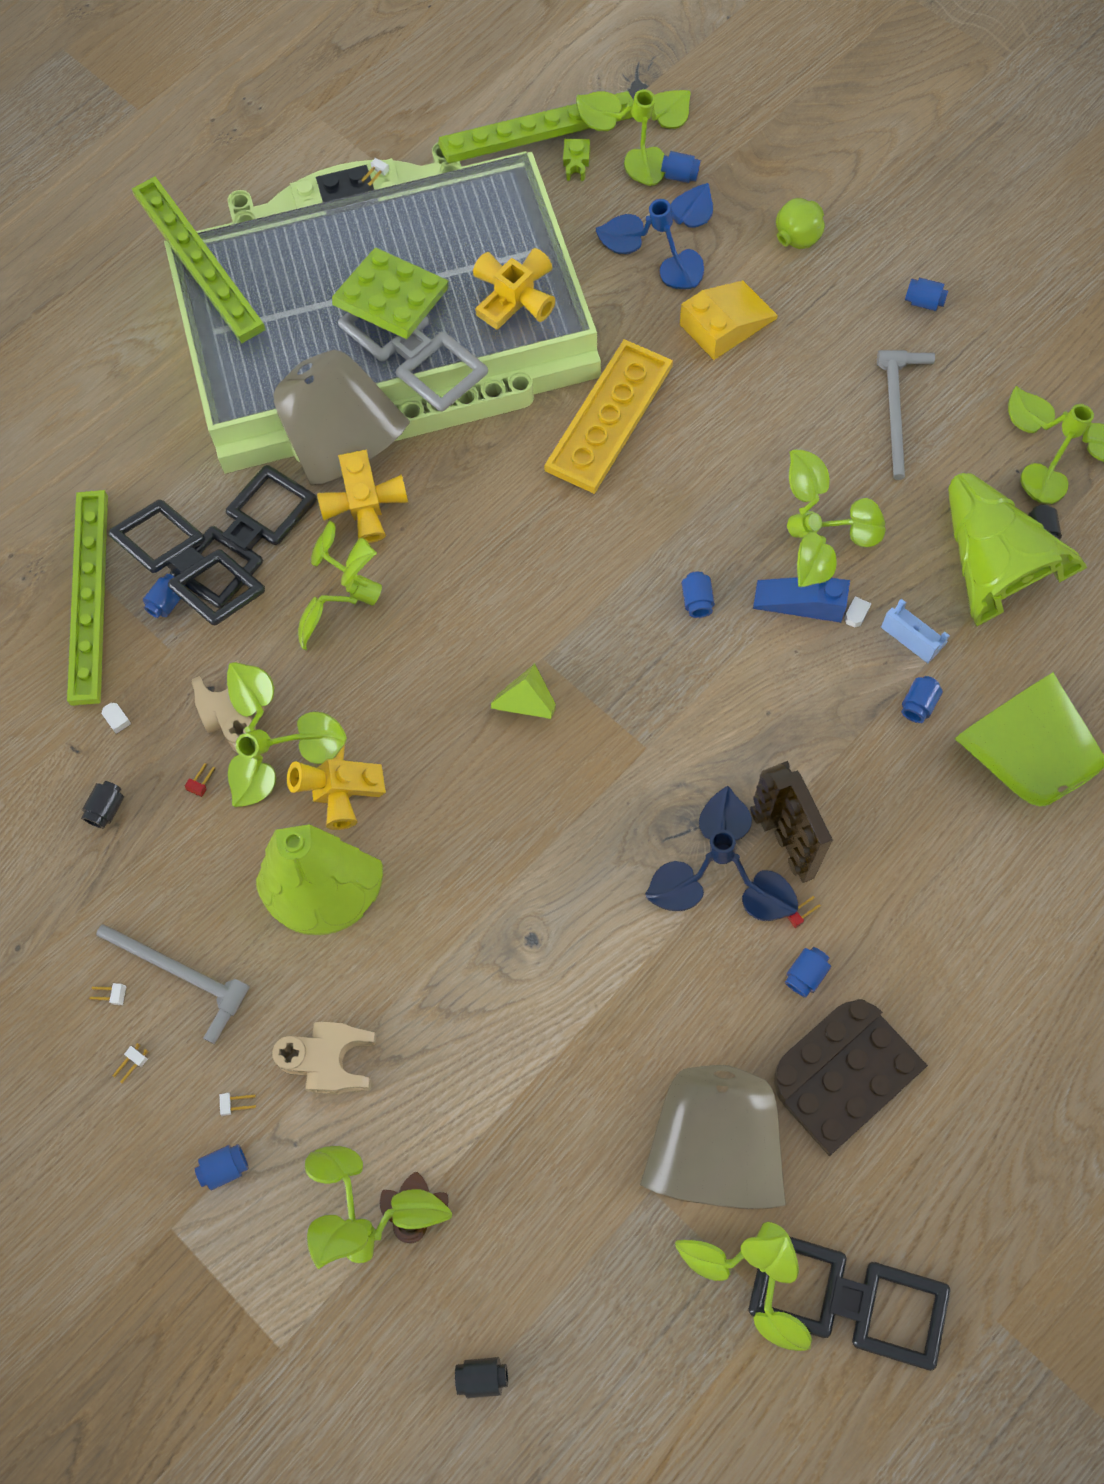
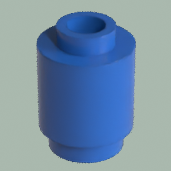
M670 151L669 156L664 155L661 172H665L666 179L685 183L690 181L696 182L701 160L695 159L693 155Z
M920 277L918 280L911 279L905 301L911 302L913 306L937 311L938 306L944 307L948 290H944V283Z
M699 571L689 573L681 582L685 609L689 611V616L693 618L709 616L712 614V608L715 605L711 578Z
M171 574L159 577L142 599L145 604L144 609L155 618L160 616L168 617L181 600L168 587L169 580L175 577Z
M929 676L915 678L902 702L903 709L901 713L903 716L915 723H923L925 719H928L943 693L939 682Z
M813 947L811 950L804 948L786 973L788 978L785 984L805 998L810 992L814 993L831 969V965L827 962L829 960L828 955L816 947Z
M237 1144L233 1147L227 1145L199 1158V1166L195 1168V1173L201 1187L207 1185L212 1191L242 1177V1172L248 1170L249 1167L240 1145Z

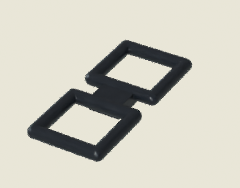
M265 465L226 508V514L235 521L225 532L215 526L209 527L204 533L205 541L194 549L202 554L211 542L216 540L247 560L248 563L243 568L253 575L262 565L263 558L251 549L261 538L272 545H279L317 501V496L270 465ZM268 478L302 499L275 532L241 511L243 506ZM172 570L170 571L171 575L177 576ZM234 577L220 595L195 579L186 583L185 587L220 609L229 603L244 583L237 577Z
M156 500L115 525L108 532L109 536L151 573H157L166 566L172 570L177 576L169 580L168 587L211 625L220 624L265 592V586L223 550L217 549L206 557H203L194 548L205 541L204 534L164 500ZM160 512L189 538L154 560L127 537L125 533ZM219 562L249 589L214 612L184 585Z
M790 1237L795 1253L830 1263L831 1268L819 1321L772 1307L774 1312H784L792 1315L807 1327L810 1334L821 1338H828L831 1335L835 1315L854 1320L856 1324L852 1343L857 1349L929 1371L937 1367L951 1292L948 1284L877 1262L868 1264L864 1284L843 1278L847 1257L843 1252ZM757 1268L748 1308L750 1315L753 1317L758 1312L765 1313L764 1302L769 1282V1275L766 1272H761L759 1268ZM879 1279L935 1295L924 1353L868 1336Z

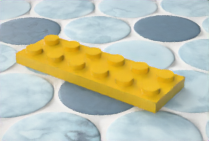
M623 339L545 463V472L595 494L670 372L673 360Z

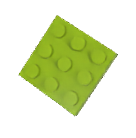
M375 247L334 293L332 305L408 339L448 290L449 280Z

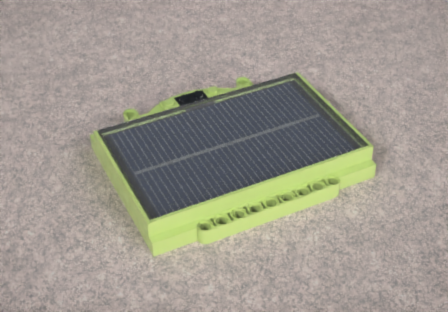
M437 142L432 148L434 163L420 166L408 162L395 161L392 158L381 160L388 164L389 171L385 176L380 174L371 186L368 183L378 172L374 170L362 182L361 180L371 170V162L373 161L364 160L339 164L312 173L296 182L290 183L288 187L278 193L268 203L258 206L253 205L251 196L247 191L236 190L228 196V206L233 222L196 232L265 325V331L242 344L167 240L164 241L208 431L215 445L217 457L224 474L292 456L299 461L278 416L274 404V391L278 384L298 364L327 351L338 350L351 357L409 419L410 423L395 441L526 408L532 404L534 394L597 379L601 376V360L597 351V331L532 152L527 153L525 151L461 167L460 161L447 163ZM375 247L449 280L448 290L427 314L429 324L421 332L430 340L440 332H446L488 367V374L445 411H438L396 375V369L406 361L399 353L395 352L387 360L379 361L338 325V320L347 311L332 305V296ZM533 248L541 250L550 259L552 271L534 281V289L555 297V306L551 314L544 321L538 322L523 305L498 330L476 316L475 308L494 291L493 284L473 276V268L479 257L486 252H490L502 266L510 258L523 264ZM358 318L353 323L381 348L397 336L362 318ZM443 345L411 371V373L442 398L473 370ZM310 363L303 366L297 374L305 373L313 364ZM314 376L307 378L305 383H312Z

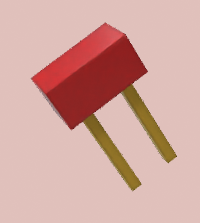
M204 763L194 780L188 779L184 785L186 790L202 797L207 790L205 784L214 772L215 767H212L201 784L197 780L207 766Z
M812 896L811 898H809L808 900H806L805 902H803L802 904H800V905L798 906V909H800L801 907H803L804 905H806L808 902H810L811 900H813L815 897ZM818 904L802 916L796 912L793 915L787 916V918L796 929L803 924V918L821 905Z

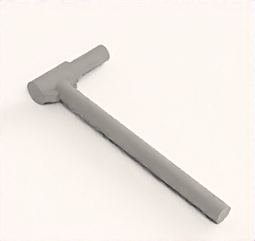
M878 350L877 366L887 370L893 478L895 480L905 478L898 370H901L906 364H934L935 353H907V350Z
M104 924L97 930V936L217 996L216 1000L219 1011L203 1039L212 1044L216 1043L229 1018L234 1016L250 988L248 985L237 979L228 981L223 985Z

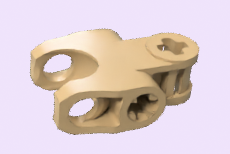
M200 676L192 679L195 705L207 733L222 729L230 746L237 752L236 740L240 736L239 734L246 733L244 729L252 722V715L248 717L242 716L234 709L230 701L228 688L222 692H211L205 686Z
M315 1022L312 1038L283 1037L274 1045L272 1058L275 1064L285 1073L307 1076L305 1090L308 1092L340 1095L347 1092L368 1091L371 1089L370 1078L363 1075H353L344 1071L343 1059L348 1050L354 1047H370L375 1045L376 1034L375 1032L354 1028L344 1023ZM292 1049H294L298 1053V1057H292L291 1062H289L284 1056L285 1054H290Z

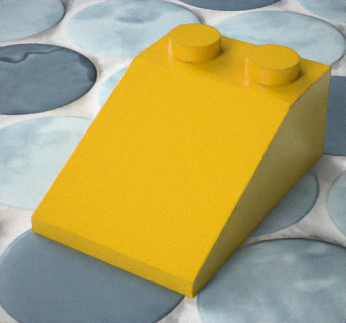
M742 280L702 290L681 304L680 326L715 360L776 320L778 315Z

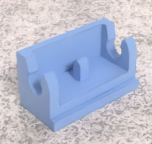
M900 599L896 608H891L887 612L881 628L925 662L929 663L947 644L950 635L946 632L939 635L906 610L907 602Z

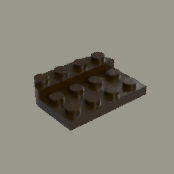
M785 761L761 772L755 796H753L755 805L750 807V811L755 823H761L765 832L777 828L775 836L779 845L786 847L789 853L788 863L791 871L795 876L799 875L802 883H805L815 878L833 839L798 770L791 772L789 762Z
M863 999L846 1002L833 1010L782 1057L775 1071V1087L779 1100L828 1156H831L928 1066L881 1016L883 1012Z

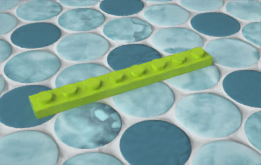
M628 91L614 94L621 102V112L627 107L628 102H633ZM572 104L439 137L438 145L447 163L450 164L590 129L591 127L581 118L577 104ZM631 111L623 119H616V122L633 118Z
M156 176L131 188L135 198L241 344L265 331L263 321Z
M105 490L76 492L67 702L71 706L101 703L108 495Z

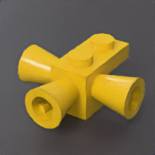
M533 248L523 264L510 258L502 266L490 252L482 254L474 265L473 276L493 284L494 291L475 308L476 316L498 330L524 305L538 322L544 321L551 314L556 300L554 296L534 289V281L552 271V263L547 255L541 250Z
M367 449L338 455L346 492L317 493L323 521L350 510L354 521L357 520L358 540L364 538L368 543H373L384 539L386 534L378 518V515H382L379 503H408L402 474L375 486Z
M345 745L335 758L327 759L317 768L294 761L287 772V786L290 792L296 793L312 790L313 802L328 803L326 828L331 830L348 829L358 823L349 800L352 795L381 797L386 793L382 764L344 761Z

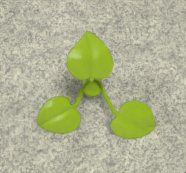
M642 89L636 92L633 102H628L627 107L622 112L621 102L617 96L605 91L577 95L576 104L583 121L589 127L598 131L614 129L616 119H623L629 111H631L633 118L637 122H642L641 149H632L626 154L624 168L632 179L648 186H654L661 182L665 175V172H661L664 153L658 147H649L647 149L645 147L648 119L651 117L653 121L658 120V123L667 129H676L683 126L689 115L691 92L690 90H672L654 95L651 91Z
M1018 386L1013 389L1008 402V412L1011 421L1019 429L1028 433H1036L1041 427L1044 430H1048L1062 422V432L1066 439L1049 468L1039 463L1027 465L1020 476L1022 487L1033 500H1037L1041 504H1054L1060 501L1068 490L1067 477L1060 472L1054 471V468L1071 439L1082 436V441L1088 443V452L1094 458L1104 462V424L1092 423L1094 413L1090 407L1084 404L1074 405L1069 413L1064 411L1060 417L1055 419V410L1049 402L1037 395L1023 391Z
M805 450L789 451L791 460L789 483L792 493L800 501L809 502L805 507L799 509V514L790 516L787 522V529L790 535L795 538H803L798 552L797 577L798 587H805L828 581L836 570V553L832 546L825 544L826 538L817 534L820 528L851 525L850 538L860 547L877 545L884 538L886 528L879 506L868 498L858 499L852 504L850 509L851 519L822 522L819 514L809 510L819 502L818 494H823L829 489L830 478L828 469L824 462L815 454Z
M332 521L327 523L323 533L315 543L311 555V564L317 567L324 558L344 572L341 585L346 587V592L350 593V597L321 595L319 598H312L301 616L298 627L299 643L302 649L306 651L307 641L320 620L323 604L326 601L350 602L355 605L357 600L373 606L377 602L382 590L381 584L357 575L377 554L366 539L360 538L356 542L347 558L346 567L330 557L328 549L335 538V524Z
M237 662L229 663L227 686L234 709L246 717L256 713L250 725L245 727L246 733L237 738L236 750L239 755L231 760L228 767V782L232 794V806L242 807L265 799L276 785V772L274 768L262 762L263 756L261 754L266 753L270 746L300 740L299 751L301 755L311 763L322 764L327 759H333L346 744L347 737L337 720L326 713L317 711L306 713L298 719L297 728L299 734L270 739L265 731L255 730L254 728L264 713L262 706L270 704L273 700V681L268 673L259 667Z
M327 1146L310 1152L305 1160V1171L312 1180L325 1184L336 1183L341 1179L344 1181L349 1219L345 1221L337 1215H324L315 1219L309 1225L307 1233L308 1250L317 1269L344 1257H347L354 1263L370 1261L374 1253L375 1240L382 1239V1231L391 1217H393V1223L397 1227L404 1229L425 1228L452 1218L451 1210L435 1195L424 1190L411 1189L402 1191L392 1198L391 1206L393 1209H388L385 1212L377 1229H375L369 1220L355 1219L352 1184L349 1176L358 1175L363 1171V1161L359 1154L346 1147Z
M772 1222L763 1223L757 1237L745 1239L741 1245V1251L732 1259H726L725 1253L720 1248L706 1242L696 1240L675 1241L676 1249L686 1264L697 1274L709 1280H727L730 1275L728 1268H734L743 1258L752 1266L759 1268L761 1272H766L769 1275V1282L764 1306L765 1313L758 1312L753 1318L757 1330L764 1338L781 1348L793 1351L811 1349L812 1338L807 1327L792 1315L784 1312H774L772 1308L775 1281L792 1283L799 1274L798 1260L788 1233L781 1226Z

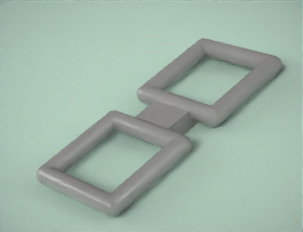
M347 312L338 320L339 327L379 361L387 360L395 352L406 359L396 369V375L440 412L445 411L488 374V367L446 332H440L431 340L425 336L421 330L429 324L427 316L408 339L397 335L382 348L353 324L360 317ZM444 345L473 371L441 398L413 375L411 371Z

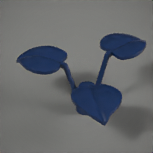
M729 786L717 792L707 802L700 814L699 828L703 836L710 839V852L705 855V860L698 873L694 875L693 869L684 862H668L655 872L650 886L645 893L647 900L659 908L669 911L691 909L703 898L704 890L698 880L703 877L710 862L728 864L733 861L744 883L749 887L742 895V903L745 911L750 916L761 921H773L793 915L798 911L797 896L791 885L781 875L773 871L762 870L755 875L753 882L748 878L740 861V856L736 854V840L742 839L750 831L752 817L746 805L734 794Z

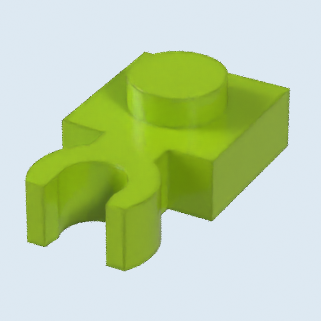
M564 139L563 166H566L567 181L571 180V174L579 173L580 180H585V167H589L590 139Z

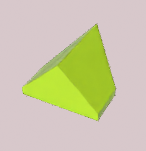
M535 663L499 692L491 703V709L548 719L552 718L556 708V704Z

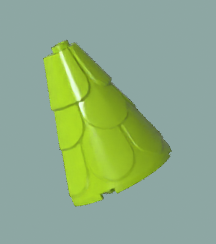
M961 473L951 480L948 493L954 538L959 545L961 569L966 582L970 615L974 619L976 626L1002 614L1004 610L1001 600L1053 573L1060 583L1087 568L1078 552L1044 529L1041 523L1015 507L1011 499L974 474Z
M308 824L274 831L265 849L266 855L256 878L259 896L269 913L276 920L295 932L307 935H327L348 928L364 916L363 913L372 902H375L379 894L383 879V864L381 860L341 841L339 837Z

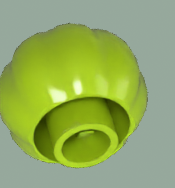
M804 198L789 200L780 209L776 217L778 241L785 247L791 245L797 249H805L814 245L821 238L825 228L824 212L820 205L815 201H808Z

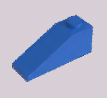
M798 577L757 580L753 609L841 623L847 607L850 580L831 577L826 582L805 587H798Z

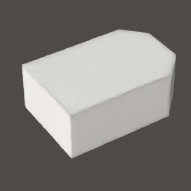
M855 596L844 617L846 624L854 628L861 626L871 603Z
M109 703L103 707L101 714L116 734L131 724L117 703Z

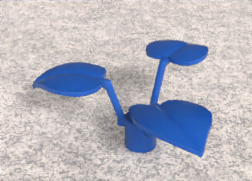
M702 184L684 192L675 198L671 204L665 199L653 201L649 206L650 216H646L645 226L636 215L624 214L613 218L602 226L596 227V233L602 244L618 254H630L637 251L642 245L641 236L647 235L651 224L655 230L666 232L673 257L665 259L660 266L659 271L662 281L667 286L675 289L695 288L700 284L704 276L703 260L692 249H686L678 254L670 227L673 220L677 225L684 223L690 228L699 227L710 220L713 214V202L709 184Z

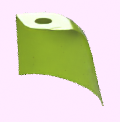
M1054 672L1028 687L954 738L1020 798L1039 807L1050 805L1091 780L1104 768V755L1062 688ZM1068 786V788H1066L1062 792L1058 791L1059 787Z

